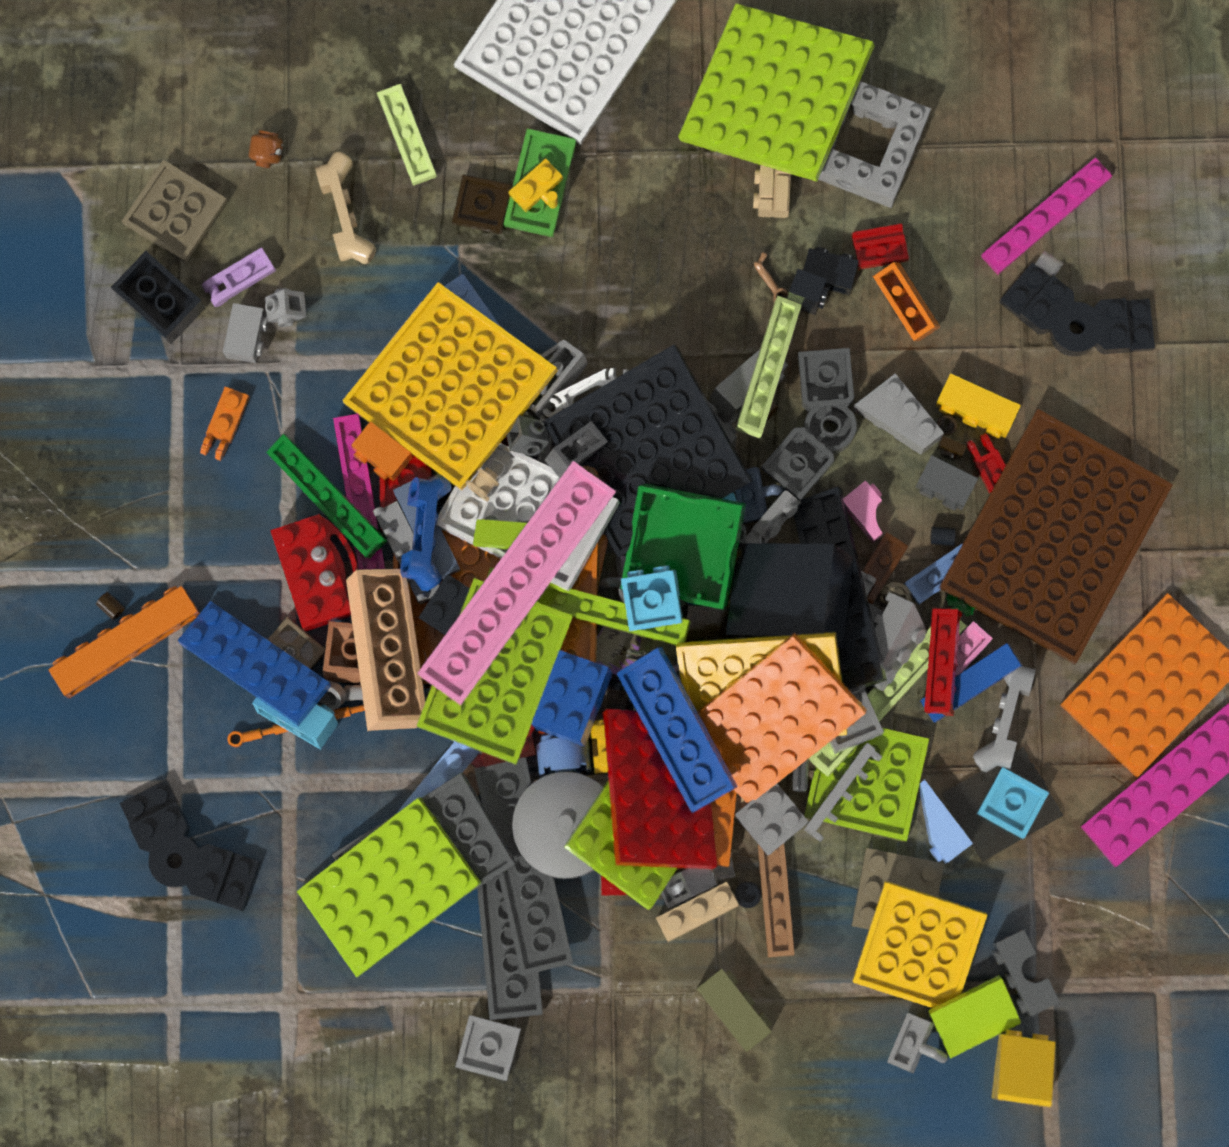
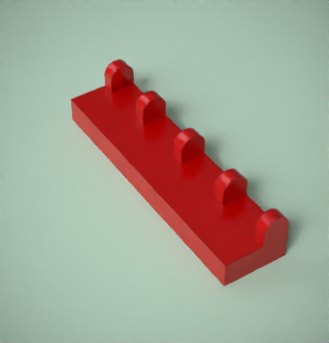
M932 609L924 708L926 713L954 716L956 667H958V641H960L959 625L962 618V612L958 609Z

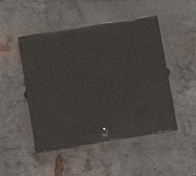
M1024 747L1014 753L1011 768L1007 770L1049 792L1045 785V780L1039 775ZM1000 766L988 772L980 771L942 793L960 827L973 843L972 847L981 862L1021 840L1018 836L977 814L1002 768ZM1050 792L1026 837L1064 816Z

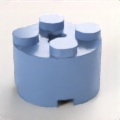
M550 734L541 736V742L536 745L540 778L558 772L580 774V772L586 770V775L592 772L588 741L584 747Z

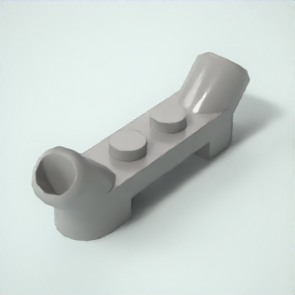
M1022 665V667L1004 678L1009 691L1008 694L1002 693L999 708L1004 710L1001 719L996 718L992 733L997 734L996 740L975 751L973 755L981 771L988 772L997 766L1007 769L1011 768L1017 742L1007 740L1018 695H1030L1036 669Z

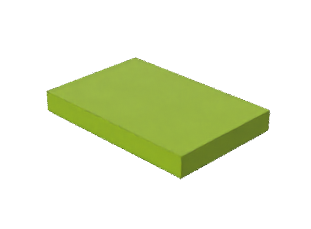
M1000 976L928 1010L950 1058L1021 1024Z

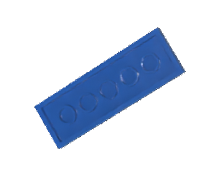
M211 601L178 639L180 645L297 726L303 722L331 687L327 680Z
M662 647L656 648L617 673L692 813L738 787Z

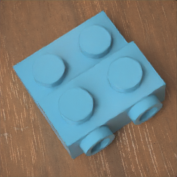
M669 566L653 568V574L644 575L643 570L627 572L628 578L621 579L629 631L683 623L676 570L670 571Z

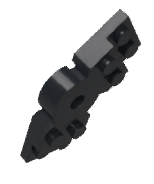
M1033 262L999 301L1001 305L1038 335L1050 332L1053 346L1059 352L1068 356L1077 357L1085 355L1094 347L1102 355L1153 351L1155 349L1150 299L1100 300L1093 308L1086 303L1075 302L1074 292L1055 276L1051 278ZM1076 324L1080 326L1082 333L1074 334L1070 330V325Z
M167 779L120 802L139 849L150 852L148 859L149 869L159 883L171 888L187 886L192 895L244 911L260 861L210 844L200 848L192 839L188 838L190 825ZM176 854H180L183 860L182 864L174 869L170 864L171 858Z

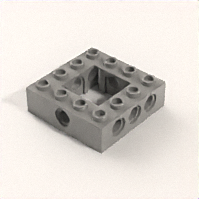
M860 81L850 103L853 113L862 119L866 117L882 123V126L891 129L896 127L880 167L836 151L834 150L837 142L836 137L818 180L892 208L929 118L931 108ZM847 113L845 115L841 127L845 124Z

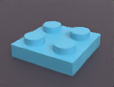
M1002 767L977 814L1024 839L1049 792Z

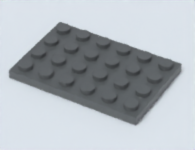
M460 773L421 798L482 883L474 890L517 864L464 773ZM392 817L333 853L334 860H338Z

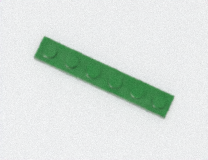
M283 434L266 452L366 558L370 559L386 543L387 539L287 435Z

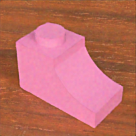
M864 481L844 497L843 501L848 515L868 539L875 543L883 534L876 520V509L882 502L880 498L882 494L874 484L869 485Z

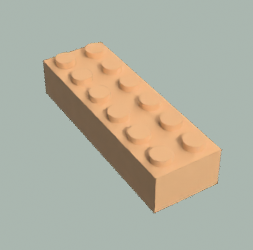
M401 569L356 570L346 580L367 731L418 728L416 726L425 705L422 677L418 675L420 663L407 578L401 576Z

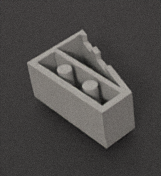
M562 340L540 355L556 366L558 371L526 410V413L537 420H540V415H544L542 412L544 409L551 411L554 408L555 404L549 401L551 398H558L560 400L554 394L570 387L588 365L584 353L565 340Z
M760 350L715 387L709 397L708 402L718 410V417L723 423L727 421L732 424L740 416ZM785 361L778 384L785 378L783 373L788 366Z
M896 374L856 403L853 412L862 415L878 428L887 431L895 439L920 455L940 441L944 434Z
M890 592L885 599L889 601L882 616L877 614L874 620L875 623H878L875 631L887 681L872 685V687L884 691L887 685L894 680L896 673L909 660L911 653L918 644L922 643L927 633L914 603Z

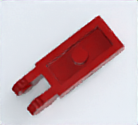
M984 433L980 435V440L988 454L981 457L972 440L967 441L966 446L990 494L1005 467V463L998 450H995L988 435Z

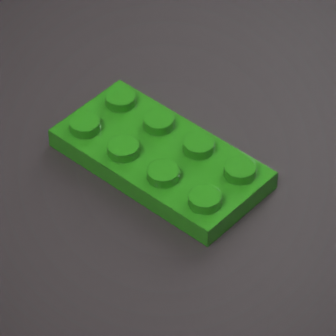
M527 129L513 187L544 159H547L563 176V180L551 190L557 193L558 206L550 208L541 199L530 210L525 212L510 197L504 227L549 237L554 236L574 155L576 139Z

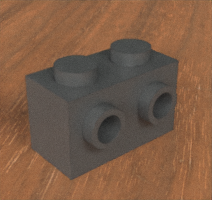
M931 455L916 488L920 489L919 493L930 499L936 497L943 501L942 504L945 507L956 511L957 508L963 509L978 478Z

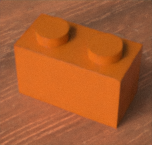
M371 421L351 445L355 451L353 456L363 464L367 462L375 467L373 471L384 480L388 477L394 481L413 458L410 451Z

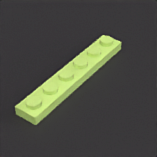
M777 296L735 428L736 430L757 438L761 437L802 304Z

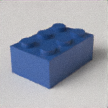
M559 650L531 725L536 730L585 747L611 680L612 671L609 667Z

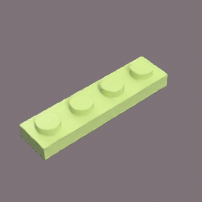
M401 84L377 92L413 186L437 177Z

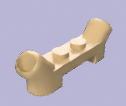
M334 152L327 164L316 166L315 169L322 193L332 192L342 227L343 232L333 234L337 252L341 262L353 258L365 265L373 259L376 247L373 243L354 233L353 228L358 227L354 212L349 213L347 204H351L348 189H342V183L353 167V162L344 153Z

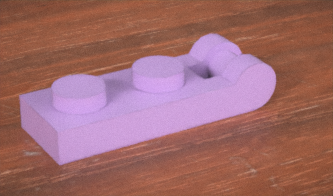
M260 248L206 280L202 287L206 293L209 292L211 295V302L214 307H219L228 299L276 270L264 250ZM224 283L227 288L220 292L218 286Z

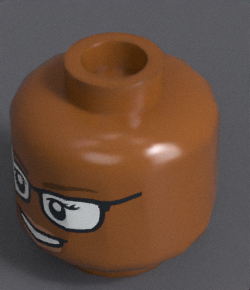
M259 130L258 134H254L251 137L249 158L256 161L255 166L270 168L271 164H278L280 162L283 141L278 138L279 134Z

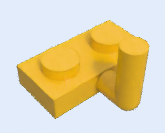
M544 159L508 193L525 212L530 210L541 199L550 208H556L558 206L557 193L551 190L563 180V176L547 159Z

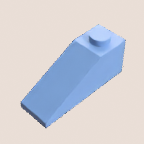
M924 780L919 784V792L928 840L932 846L929 850L938 862L942 860L946 864L973 843Z

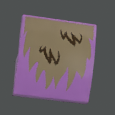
M603 626L597 636L596 663L609 667L612 673L617 675L619 671L636 661V659L627 658L626 654H631L627 652L628 649L639 650L642 636Z

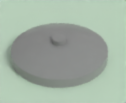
M558 772L538 779L524 791L514 810L513 835L519 852L534 869L545 875L563 879L580 877L594 871V869L564 848V845L603 789L598 782L579 773Z

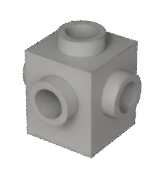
M281 288L275 290L274 294L265 297L267 322L278 323L279 327H289L293 325V322L306 317L304 292Z

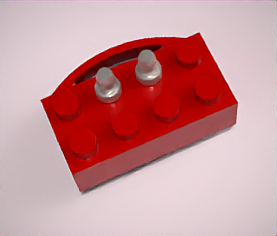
M320 514L270 530L302 629L306 632L327 625L329 621L336 622L351 617L348 590L346 588V572L342 558L330 540L332 535H336L347 550L353 573L359 570L354 553L342 533Z

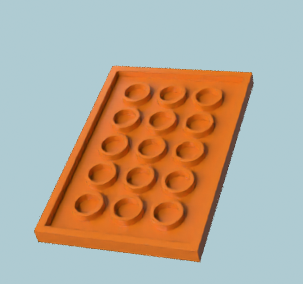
M1167 593L1060 706L1137 778L1229 682V650Z
M794 633L702 707L698 714L738 786L734 790L748 804L752 800L758 799L866 714L867 709Z

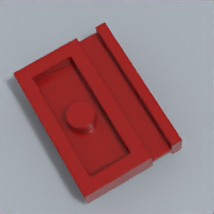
M902 224L852 232L856 260H859L858 270L890 265L893 262L902 263L909 260Z

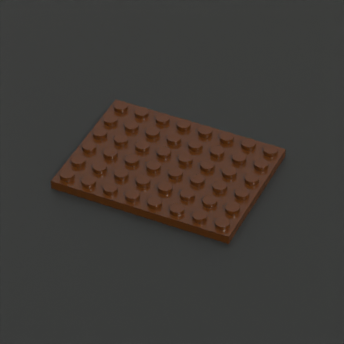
M1037 409L938 588L1075 665L1173 484Z

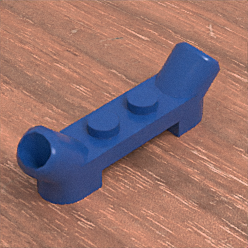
M439 473L434 474L428 480L415 477L410 484L407 505L417 507L412 550L402 555L400 572L403 578L414 579L422 591H429L442 581V575L431 561V555L436 543L433 536L434 527L438 521V513L436 512L437 501L451 491V483Z

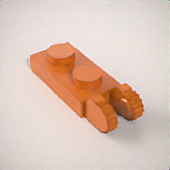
M224 387L206 431L207 435L201 446V454H208L213 440L216 438L221 440L216 450L215 459L220 461L223 459L228 445L232 443L249 401V395Z

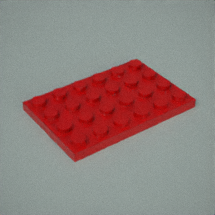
M605 710L603 718L616 865L694 869L716 868L717 858L711 803L696 812H691L637 711Z

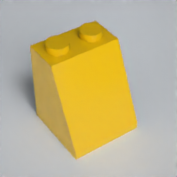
M1006 1030V1035L999 1034L991 1098L1051 1107L1055 1042L1048 1041V1035L1033 1034L1032 1038L1022 1037V1032Z

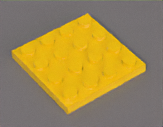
M885 881L852 982L931 1008L960 995L987 913Z

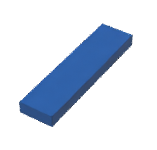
M1006 643L955 677L956 692L954 693L953 710L961 707L1022 667L1009 644ZM924 697L923 699L920 700V702L922 703L923 707L925 708V697ZM928 713L934 723L946 716Z

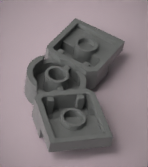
M850 348L798 352L801 404L809 413L804 427L794 428L765 461L761 469L799 501L804 498L834 463L833 454L844 451L854 439L857 423L854 413L849 409L854 400ZM827 422H832L837 426V430L829 433L824 430L823 425Z

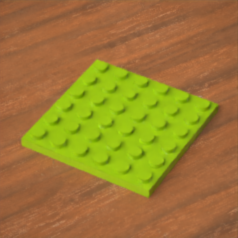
M735 4L678 138L682 142L818 182L875 45L873 41Z

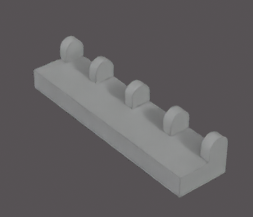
M396 501L384 508H376L373 510V513L401 566L402 555L412 550L414 533L399 502ZM407 578L419 604L429 601L440 586L438 584L429 591H422L414 579Z
M866 743L807 824L804 831L820 842L824 839L816 831L826 817L834 823L837 821L838 818L830 813L840 797L842 796L846 800L851 801L853 796L847 793L846 789L856 775L866 781L868 775L861 769L871 756L877 761L882 759V756L875 751V748Z

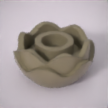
M900 582L886 584L879 593L881 595V603H885L886 606L889 601L885 599L889 592L910 602L912 601L910 590Z

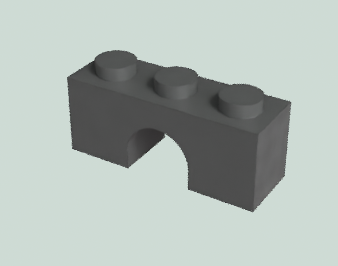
M1021 930L993 944L995 950H992L993 957L998 965L1003 964L1007 973L1003 975L1010 989H1015L1019 997L1015 1000L1022 1014L1026 1012L1028 1016H1033L1060 1003L1048 978L1032 983L1025 979L1022 974L1023 962L1036 954L1025 930Z

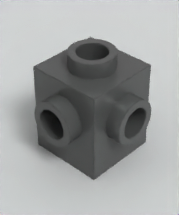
M518 415L512 429L507 434L510 451L537 457L549 443V434L543 421Z

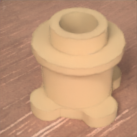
M487 467L484 470L479 468L477 470L479 473L473 481L467 480L465 484L473 493L488 502L490 498L487 495L494 486L499 485L496 480L498 475Z

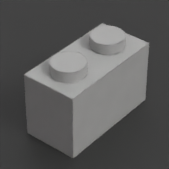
M233 303L223 348V354L226 358L256 363L257 357L262 356L264 342L261 341L263 332H267L269 325L263 308Z

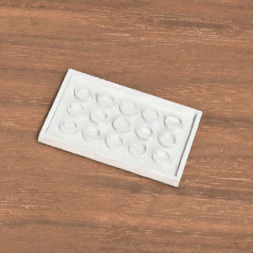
M500 443L480 468L484 470L487 467L498 475L496 480L499 485L494 486L487 495L490 500L488 502L484 501L477 494L473 493L468 486L463 491L455 486L438 515L436 526L473 545L476 519L528 523L560 480L552 468L529 456L512 452L508 446ZM477 472V473L475 474V476L471 479V482L473 481V479L476 477V475H477L479 472ZM612 497L553 578L551 584H555L568 592L573 587L620 504L618 499ZM478 547L501 559L508 551V549Z

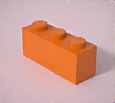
M893 262L873 276L913 341H921L940 328L939 323L900 263Z

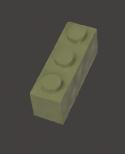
M721 969L699 986L697 990L745 1052H748L771 1033L768 1027L772 1024L763 1012L758 1015L752 1008L755 1002L746 991L741 994L735 986L739 982L731 971L728 970L725 973Z

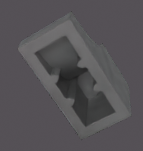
M591 421L553 448L545 461L557 476L561 478L573 461L581 466L608 441Z
M688 868L672 876L661 893L667 908L673 907L717 885L713 871L711 869Z

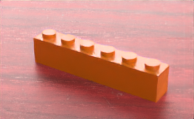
M177 586L171 587L163 593V598L156 602L155 600L147 602L141 607L142 611L136 615L129 614L119 621L120 625L112 630L107 628L97 635L98 638L91 643H82L75 648L76 652L69 657L62 656L52 663L53 667L48 670L63 695L70 699L194 621L200 612L187 591L182 586L178 588Z

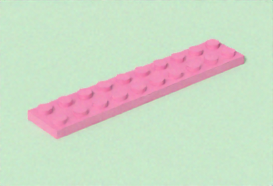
M573 461L425 662L418 675L456 703L462 705L610 502L616 491Z

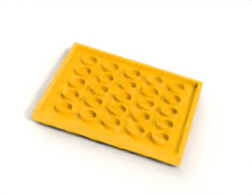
M438 282L342 401L350 409L368 422L371 421L410 451L411 454L463 491L467 486L465 482L467 480L471 481L478 472L477 470L483 466L510 432L518 415L522 416L557 373L558 369Z

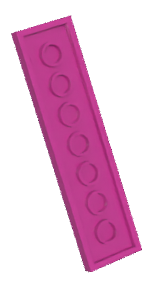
M1229 703L1081 826L1114 867L1122 863L1229 773Z

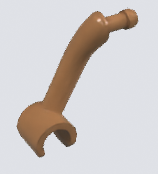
M761 253V257L758 262H754V266L773 292V302H775L777 295L782 294L788 297L787 290L779 288L768 271L762 266L767 254Z

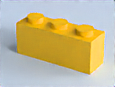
M950 373L935 406L940 408L939 411L942 414L955 415L962 418V422L974 428L979 426L986 429V433L992 437L1006 438L1021 405Z

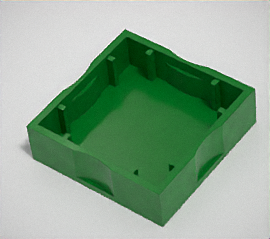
M649 484L639 485L632 520V540L626 554L622 578H628L627 572L643 570L644 575L654 573L653 568L669 566L670 571L676 570L680 592L679 599L688 603L718 609L726 608L746 503Z

